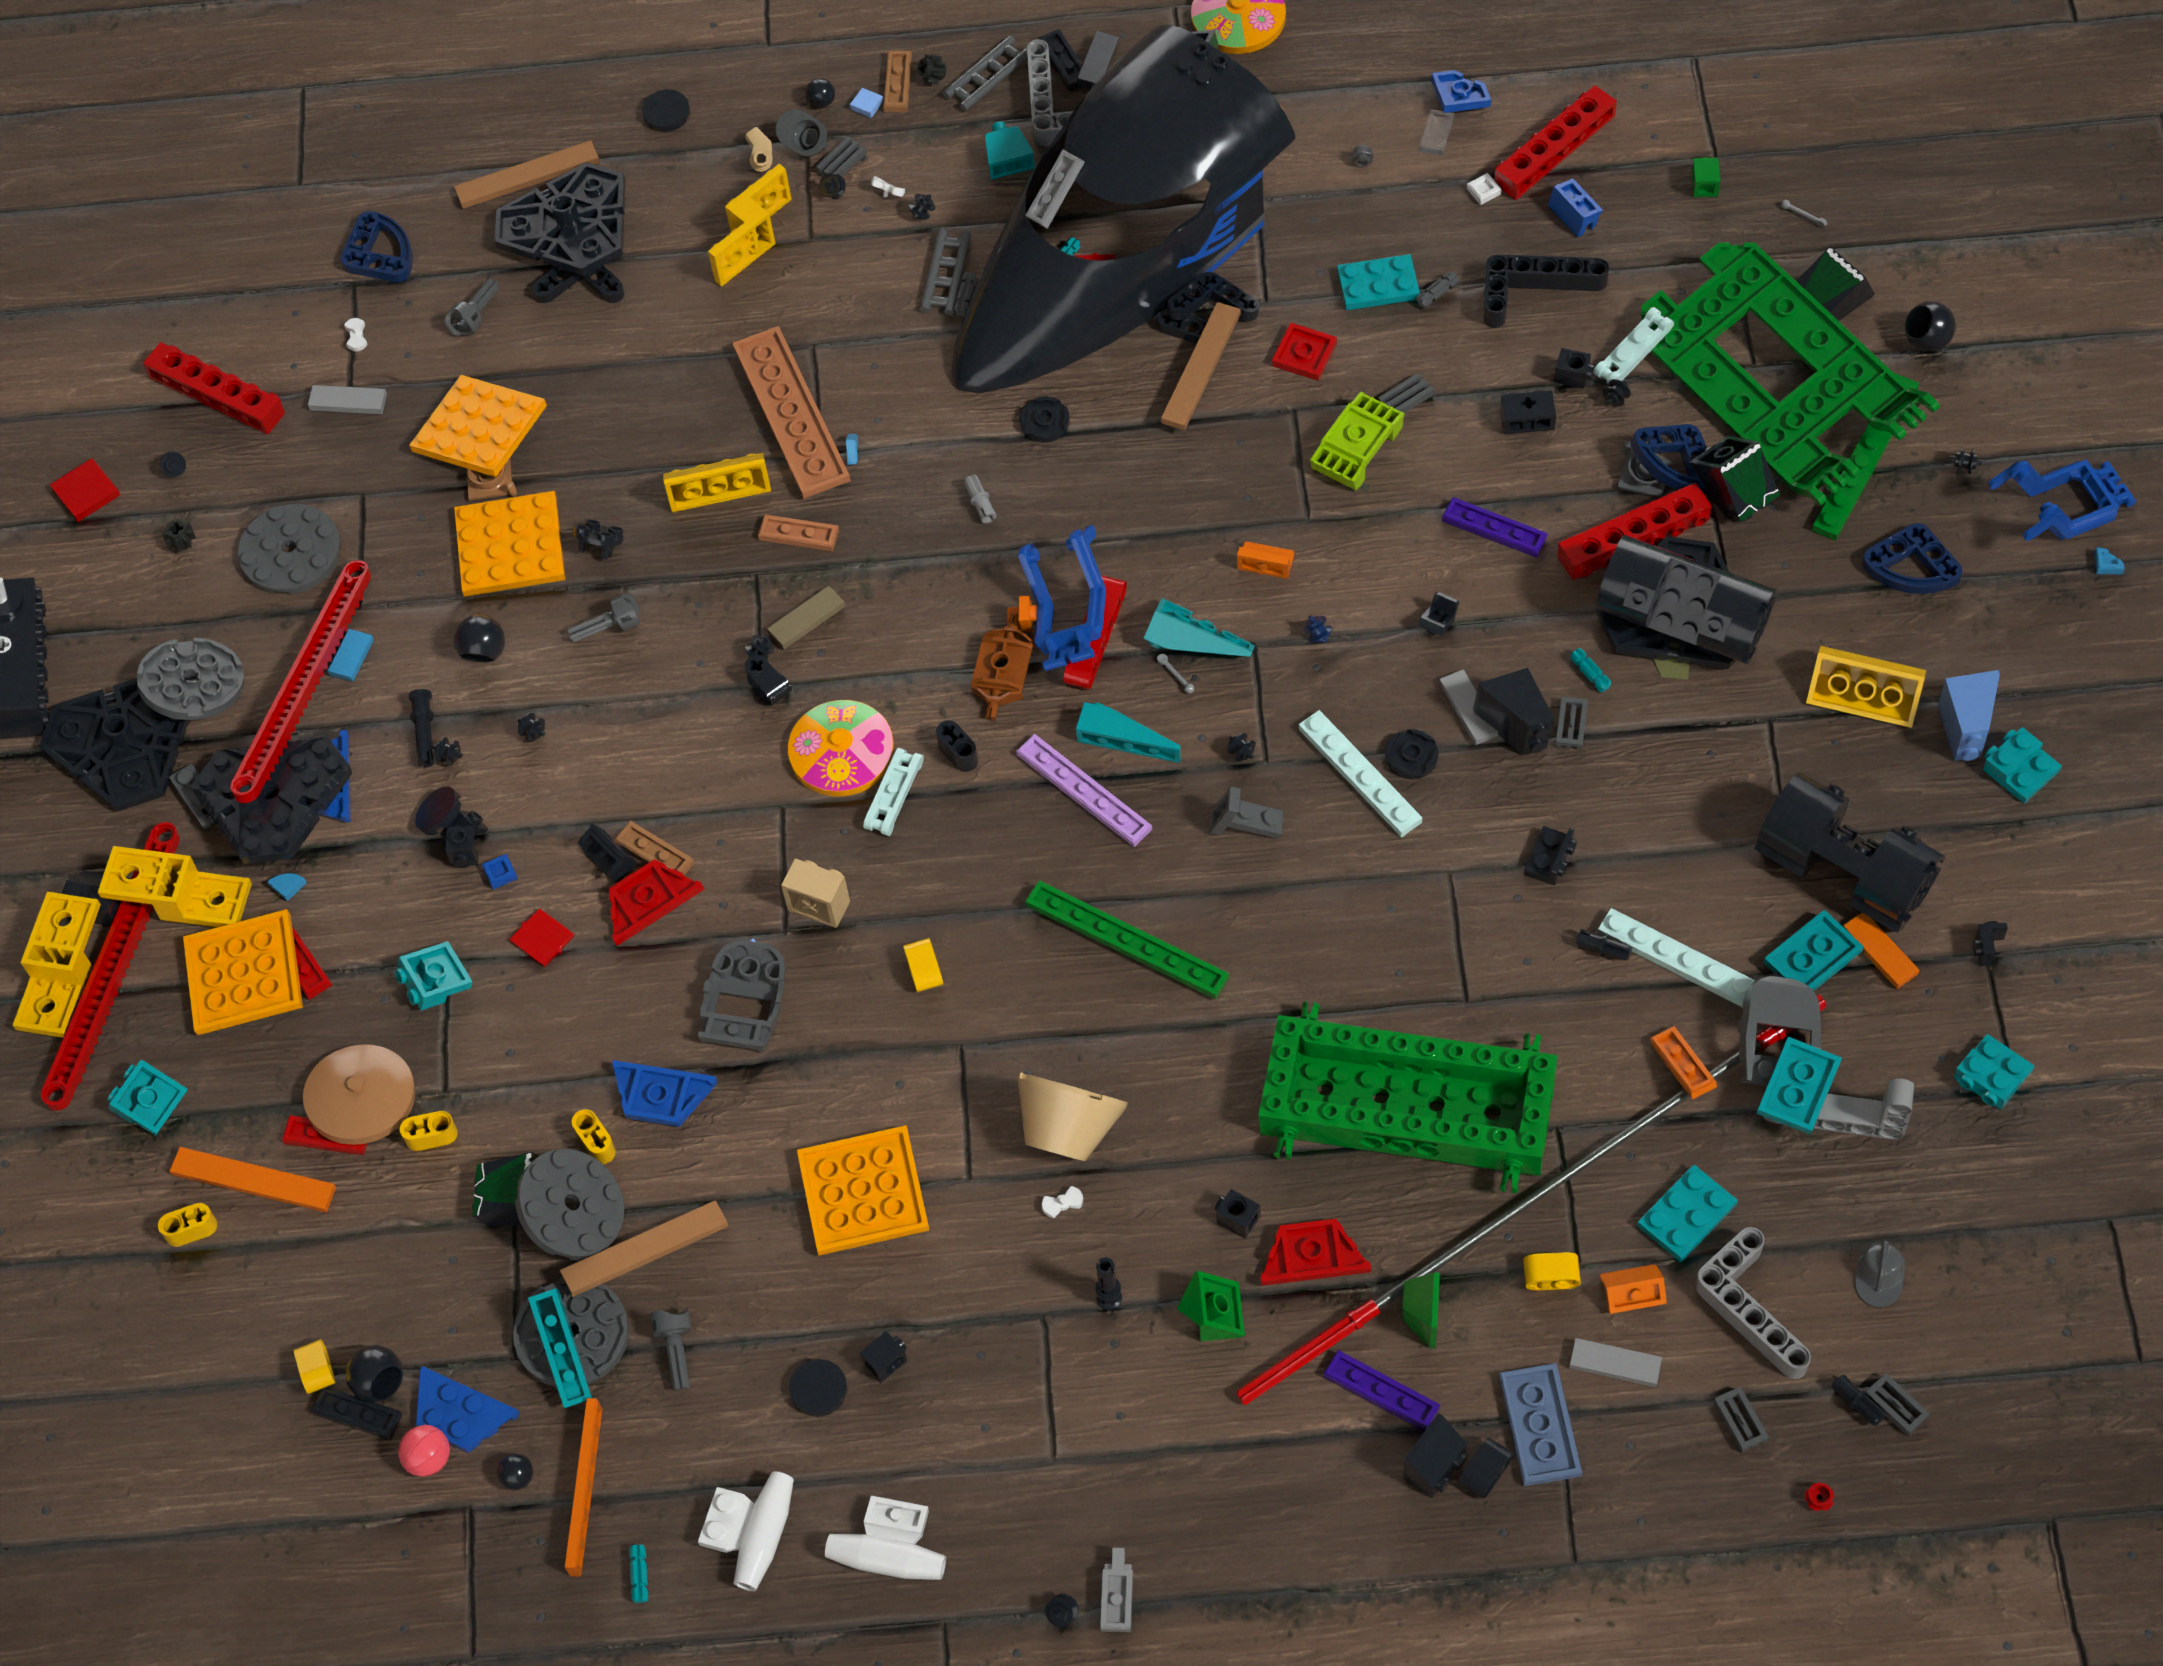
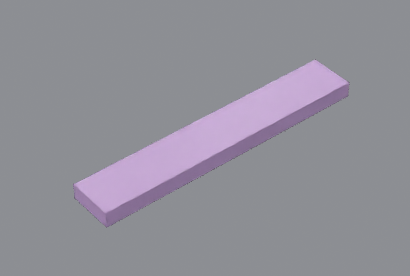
M1033 734L1016 751L1018 757L1131 846L1135 847L1152 830L1150 823L1036 734Z

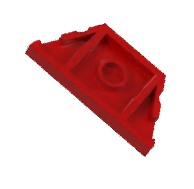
M654 859L610 887L609 895L612 903L611 920L614 932L612 939L617 946L705 890L702 883L697 880L694 881L684 876L680 871L670 869L664 863Z
M1337 1219L1280 1225L1275 1237V1243L1270 1250L1265 1270L1260 1278L1261 1286L1371 1273V1264L1363 1258L1357 1250V1245L1346 1235L1344 1228Z

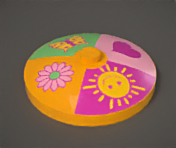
M1193 0L1191 6L1193 30H1215L1220 51L1230 54L1251 53L1268 46L1281 34L1286 21L1284 0Z
M835 700L814 707L798 720L789 737L788 756L794 774L807 788L827 796H850L869 789L885 775L894 756V741L889 724L877 710L857 701Z

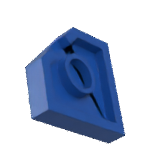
M1456 70L1432 73L1431 82L1443 113L1490 107L1491 98L1485 83L1478 80L1474 82L1463 78V73Z

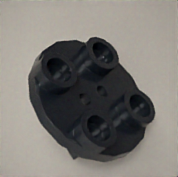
M592 519L585 520V524L575 525L572 531L573 536L579 540L578 552L584 553L585 550L588 551L590 544L599 545L602 547L601 558L606 560L608 557H612L614 546L622 544L624 539L621 527L601 526L599 521Z

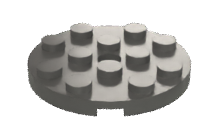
M304 504L276 506L259 515L245 529L238 547L239 563L247 579L257 588L272 594L274 592L296 594L315 587L331 574L338 563L337 557L341 547V539L334 522L323 511ZM285 545L296 546L292 552H283Z
M193 637V641L178 642L177 639L158 645L145 655L138 667L137 685L141 698L154 711L174 720H198L217 716L237 701L244 687V673L238 656L219 642ZM185 678H197V680H186L185 682Z
M572 1149L552 1150L536 1158L521 1174L517 1183L519 1186L517 1199L515 1200L517 1215L527 1235L544 1251L552 1255L558 1254L570 1257L569 1260H582L603 1251L619 1234L624 1219L623 1196L614 1176L594 1157ZM565 1198L576 1201L575 1210H570L566 1207Z
M559 1278V1281L544 1288L541 1286L529 1297L555 1288L559 1289L570 1326L579 1328V1335L577 1334L574 1339L587 1383L591 1384L608 1374L621 1359L629 1338L628 1317L618 1296L606 1285L601 1284L572 1297L563 1278ZM527 1298L521 1306L514 1324L513 1341L517 1355L522 1365L534 1378L549 1386L557 1387Z

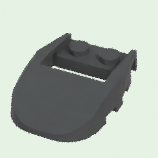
M747 940L733 941L725 945L717 953L711 966L713 970L708 980H705L703 1005H701L700 1012L703 1028L702 1032H698V1037L705 1044L706 1042L755 1049L763 1053L780 1017L785 981L784 958L779 950L769 944ZM720 994L772 1002L767 1021L715 1013Z
M1768 976L1756 980L1748 987L1742 1004L1744 1008L1742 1018L1738 1022L1741 1046L1739 1048V1060L1744 1061L1745 1075L1741 1077V1083L1767 1087L1779 1058L1754 1054L1757 1024L1810 1031V1045L1821 1049L1820 1006L1814 991L1806 984L1795 979Z

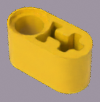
M930 938L903 945L916 991L921 992L943 985Z
M583 1109L576 1112L572 1117V1126L580 1143L590 1156L602 1164L611 1162L615 1157L616 1151L606 1129L592 1111ZM585 1124H592V1126L588 1129H581V1127ZM598 1140L603 1148L600 1149L596 1146L595 1141Z
M445 1111L409 1117L400 1125V1133L407 1147L413 1151L449 1145L455 1141L458 1135V1130L451 1115ZM448 1125L445 1130L437 1131L439 1127Z
M196 1203L163 1215L158 1222L160 1233L167 1243L174 1247L208 1237L216 1231L218 1226L215 1216L209 1207L203 1203ZM179 1226L177 1231L169 1233L173 1227Z
M1575 1253L1531 1254L1523 1258L1525 1284L1529 1290L1572 1289L1581 1284L1578 1255Z
M322 1339L294 1349L299 1374L307 1394L336 1383L331 1362Z

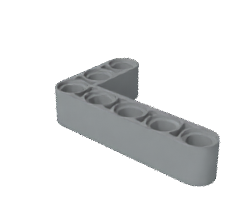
M1036 39L1027 46L1033 137L1037 145L1049 146L1073 111L1053 112L1049 47L1045 41Z
M1906 1079L1890 1080L1882 1101L1827 1094L1814 1129L1884 1139L1903 1138L1912 1114L1914 1083ZM1764 1117V1119H1766L1769 1122L1782 1124L1772 1119Z
M1745 1228L1701 1267L1696 1281V1291L1785 1376L1791 1379H1800L1808 1370L1811 1359L1809 1350L1735 1282L1761 1256L1765 1240L1764 1235L1757 1228ZM1750 1241L1755 1243L1757 1247L1748 1248L1743 1243ZM1729 1259L1737 1265L1730 1267L1725 1265L1723 1261ZM1712 1278L1717 1284L1708 1285L1703 1279ZM1733 1298L1738 1304L1729 1305L1724 1299ZM1755 1318L1760 1324L1751 1325L1746 1319ZM1777 1338L1781 1344L1772 1345L1767 1339ZM1798 1358L1803 1364L1799 1366L1793 1365L1789 1359Z

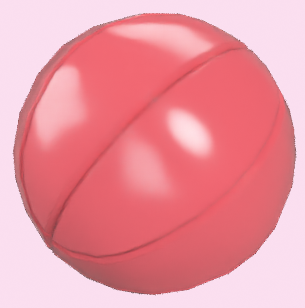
M431 1425L416 1426L408 1430L403 1435L398 1448V1457L401 1465L407 1472L418 1477L431 1476L441 1471L446 1465L450 1454V1444L447 1437L440 1429Z

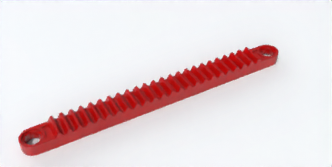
M351 561L343 568L230 785L232 794L238 802L248 803L255 800L266 780L270 781V773H274V765L279 763L278 757H282L283 748H287V740H291V732H295V724H299V716L303 717V709H307V701L312 699L311 693L316 692L315 686L320 684L319 678H323V670L328 668L327 662L332 661L331 655L336 653L335 647H339V639L344 637L343 631L348 630L347 624H351V616H355V608L358 609L359 601H363V593L371 579L368 565L364 561ZM356 571H363L360 576H351ZM251 785L248 791L239 792L242 786Z
M162 822L154 826L143 850L175 854L180 842V835L176 827L169 822ZM162 833H172V837L168 841H159V836ZM134 871L131 879L136 878L139 875V871ZM121 901L41 1091L43 1102L53 1111L65 1109L70 1104L78 1084L82 1082V1074L86 1073V1064L90 1063V1055L94 1054V1045L98 1044V1036L102 1035V1026L106 1025V1017L110 1016V1007L114 1006V998L118 996V988L122 987V978L126 977V969L130 968V959L134 958V950L138 949V940L142 939L141 933L146 929L145 923L150 920V912L153 913L152 904ZM56 1090L63 1091L61 1099L50 1101L49 1098L52 1092Z

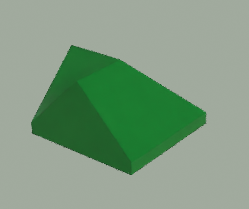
M1201 1271L1194 1272L1177 1310L1199 1325L1200 1342L1244 1337L1245 1331L1239 1282Z
M1436 1272L1404 1281L1402 1320L1432 1349H1436L1440 1273Z

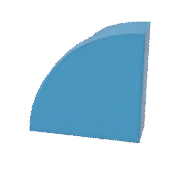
M848 434L846 438L848 465L857 464L858 462L857 446L859 445L857 434Z
M2095 547L2096 574L2124 573V564L2119 558L2117 559L2107 549Z
M286 873L273 877L268 881V884L288 901L307 882L299 875Z

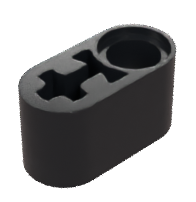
M951 720L941 722L936 728L939 749L958 770L969 772L975 769L978 764V756L974 741L956 722ZM965 753L970 754V755H968V756H961L962 754H965Z
M1488 1437L1462 1472L1458 1483L1480 1498L1485 1499L1508 1468L1514 1453Z

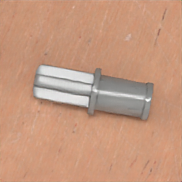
M976 475L967 476L964 484L971 497V505L976 507L983 523L993 521L992 518L995 519L997 514L989 501V493L984 491Z

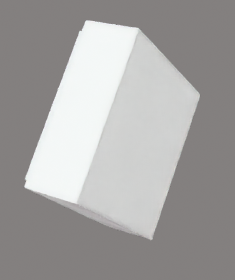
M1488 173L1467 183V190L1480 205L1501 195V188Z

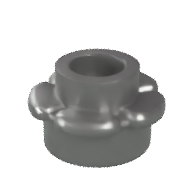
M1360 145L1353 149L1350 159L1354 161L1356 166L1366 167L1373 162L1374 154L1371 147Z

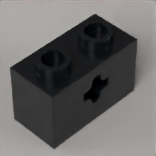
M1536 390L1526 393L1513 392L1501 395L1500 412L1504 435L1555 430L1556 411L1552 390Z

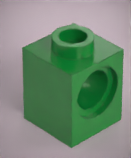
M1708 157L1694 158L1691 173L1693 197H1718L1720 187L1719 159Z

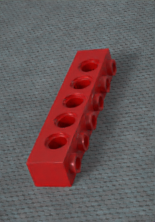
M1596 85L1588 91H1584L1578 100L1572 105H1567L1559 116L1549 120L1540 132L1534 133L1527 143L1522 147L1516 148L1507 160L1501 161L1496 166L1495 182L1513 199L1517 200L1615 117L1617 100Z
M160 342L143 362L149 378L267 435L285 414L281 399L272 392L268 394L260 390L255 384L245 383L236 375L224 373L217 366L201 362L196 356L192 354L187 355L173 345L168 346Z
M1693 483L1559 542L1557 557L1572 580L1586 577L1594 570L1608 567L1610 559L1624 535L1656 546L1666 536L1677 537L1685 530L1705 524L1710 518L1712 505L1697 483Z

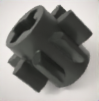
M926 54L925 58L919 60L917 73L919 76H922L923 83L938 84V80H942L945 77L947 68L945 63L941 62V56Z
M177 519V521L166 524V532H163L162 536L169 550L174 547L181 552L192 547V539H196V535L190 522L184 524Z

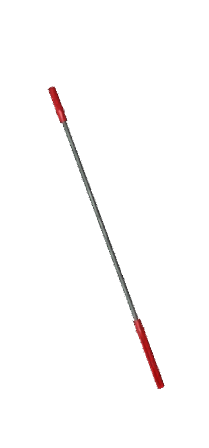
M1816 994L1820 1011H1822L1826 1007V1001L1821 995ZM1768 1025L1766 1029L1756 1035L1755 1052L1757 1050L1764 1051L1775 1042L1781 1041L1794 1029ZM1739 1051L1709 1071L1714 1079H1717L1741 1062L1739 1060ZM1685 1089L1681 1090L1404 1281L1435 1272L1690 1096ZM1404 1281L1376 1300L1369 1299L1355 1310L1349 1311L1345 1317L1239 1388L1236 1394L1243 1405H1247L1353 1331L1361 1329L1365 1323L1380 1314L1379 1309L1403 1294Z

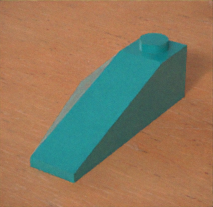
M1161 598L1144 636V639L1148 640L1151 646L1159 649L1164 647L1173 650L1250 657L1255 645L1229 631L1222 630L1221 633L1218 632L1211 621L1207 619L1204 621L1196 620L1191 617L1192 611Z

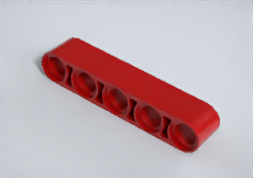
M1101 575L1106 587L1101 639L1091 641L1090 647L1094 650V658L1076 663H1071L1070 659L1068 660L1063 677L1065 684L1085 689L1092 687L1126 594L1127 581ZM1088 609L1086 611L1082 624H1084L1087 621Z

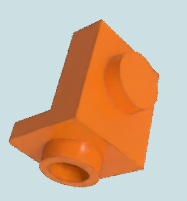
M1019 596V607L1007 608V626L1010 614H1019L1018 631L1022 633L1033 632V621H1037V607L1032 605L1030 596Z

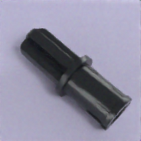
M1581 928L1576 939L1577 946L1598 952L1600 956L1607 954L1624 961L1628 960L1631 956V946L1611 940L1606 934L1602 936Z
M1845 1374L1839 1376L1834 1381L1831 1388L1850 1404L1849 1408L1851 1410H1857L1873 1426H1877L1883 1421L1885 1413L1867 1397L1868 1393L1866 1391H1861Z

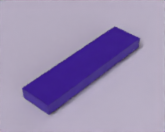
M1452 497L1442 516V522L1536 558L1548 536L1546 532Z
M1337 1350L1324 1372V1378L1424 1432L1440 1410V1404L1339 1350Z

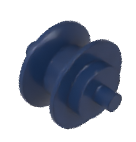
M1310 615L1303 628L1304 633H1311L1309 637L1310 642L1322 641L1326 643L1332 631V626L1324 625L1327 620L1325 616L1313 617Z

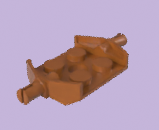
M1010 614L1008 626H1005V628L992 629L984 634L970 687L974 694L987 702L988 707L985 719L989 721L990 719L992 721L996 720L998 707L1023 699L1022 689L1031 653L1036 647L1026 634L1018 631L1019 614ZM1005 658L1008 660L1007 665L999 668L995 666V662L998 659Z

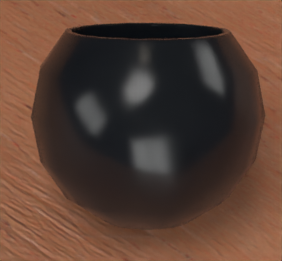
M1922 302L1915 306L1906 317V337L1912 345L1921 351H1937L1942 349L1955 335V317L1952 311L1940 302Z
M476 614L463 619L456 627L454 633L455 650L459 657L466 660L493 662L502 654L505 646V635L501 625L487 615Z
M380 1345L362 1347L350 1357L346 1365L347 1386L361 1400L371 1403L386 1400L393 1396L402 1383V1362L391 1349Z

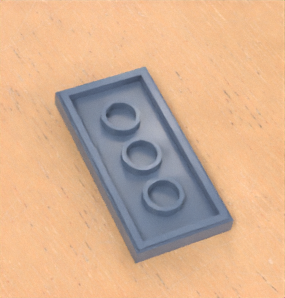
M1557 1363L1500 1372V1385L1523 1486L1582 1477V1469Z

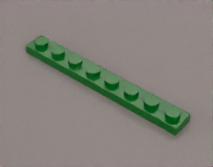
M1896 374L1909 388L1919 389V382ZM1868 424L1850 457V460L1859 468L1861 473L1855 478H1851L1843 470L1841 475L1845 478L1847 484L1843 488L1836 484L1839 491L1836 494H1830L1813 525L1812 532L1834 541L1837 540L1893 437L1891 433L1876 429Z
M1040 880L1026 900L1027 907L1215 1000L1229 980L1228 972Z

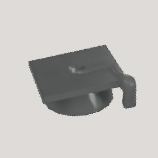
M1626 441L1623 447V453L1626 457L1618 489L1662 498L1665 484L1656 479L1643 467L1634 452L1631 451L1630 441ZM1654 453L1670 468L1671 460L1663 459L1659 454Z

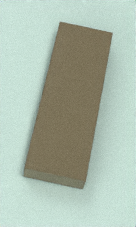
M827 586L767 628L768 634L785 650L846 607L845 602L830 586Z

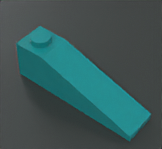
M1084 702L1076 727L1077 742L1176 763L1181 762V746L1101 703L1091 704Z
M555 1288L529 1297L528 1300L563 1407L567 1408L587 1401V1398H592L559 1289Z

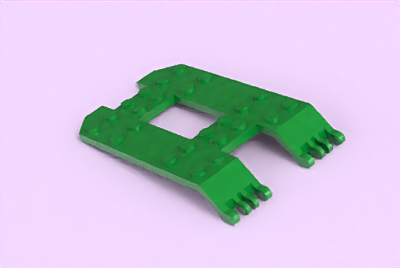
M1719 242L1701 256L1700 263L1713 277L1679 305L1674 303L1662 290L1642 305L1641 321L1653 307L1661 312V316L1664 318L1668 317L1674 321L1672 329L1650 352L1738 438L1758 441L1769 468L1795 493L1811 498L1819 506L1827 501L1824 493L1818 490L1821 486L1826 487L1829 493L1836 494L1839 490L1831 480L1841 488L1847 484L1845 478L1838 472L1844 470L1851 478H1855L1861 473L1859 468L1849 458L1831 453L1816 439L1854 408L1872 427L1889 432L1896 439L1901 440L1906 436V431L1898 424L1900 421L1906 422L1911 429H1915L1918 426L1915 418L1920 422L1926 419V414L1918 408L1920 405H1925L1933 413L1940 408L1937 400L1929 393L1909 388L1755 242H1744V245H1730L1729 242ZM1749 311L1755 314L1816 372L1780 402L1774 399L1714 341ZM1655 323L1651 326L1653 331L1658 328V325Z

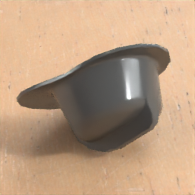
M795 109L783 113L778 119L776 135L779 141L800 155L813 156L822 151L823 148L826 149L828 147L826 144L827 130L825 125L811 115Z
M1885 1240L1882 1243L1867 1245L1861 1251L1856 1273V1291L1866 1304L1874 1307H1887L1900 1297L1905 1272V1261L1901 1252Z

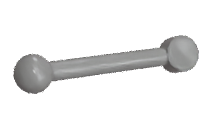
M1783 200L1780 204L1781 208L1790 209L1815 222L1820 228H1824L1827 225V221L1824 218H1817L1791 205L1788 200Z
M1160 654L1157 657L1158 664L1164 665L1184 686L1186 693H1193L1195 689L1193 684L1187 683L1168 662L1167 655Z

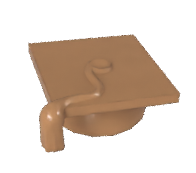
M510 458L497 477L467 469L469 501L507 495L515 497L517 495L515 484L512 482Z

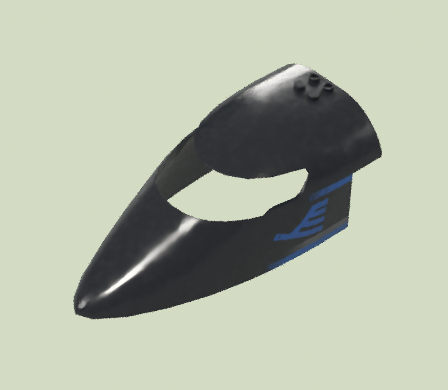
M1173 25L1154 27L1112 65L1078 104L1065 125L1053 139L1034 169L1002 229L967 306L955 342L951 374L957 390L980 394L1021 385L1066 367L1113 343L1166 309L1170 297L1202 273L1216 270L1264 226L1263 169L1295 140V133L1278 101L1258 78L1241 64L1202 38ZM1062 150L1085 162L1075 181L1095 196L1115 203L1141 204L1169 197L1204 179L1210 183L1204 204L1195 216L1175 228L1161 245L1121 259L1100 261L1069 255L1050 245L1035 231L1031 224L1032 220L1025 216Z

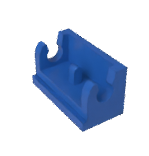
M1573 178L1553 187L1548 203L1550 209L1577 237L1584 234L1588 224L1590 229L1593 230L1597 225L1600 214L1603 212L1601 207Z

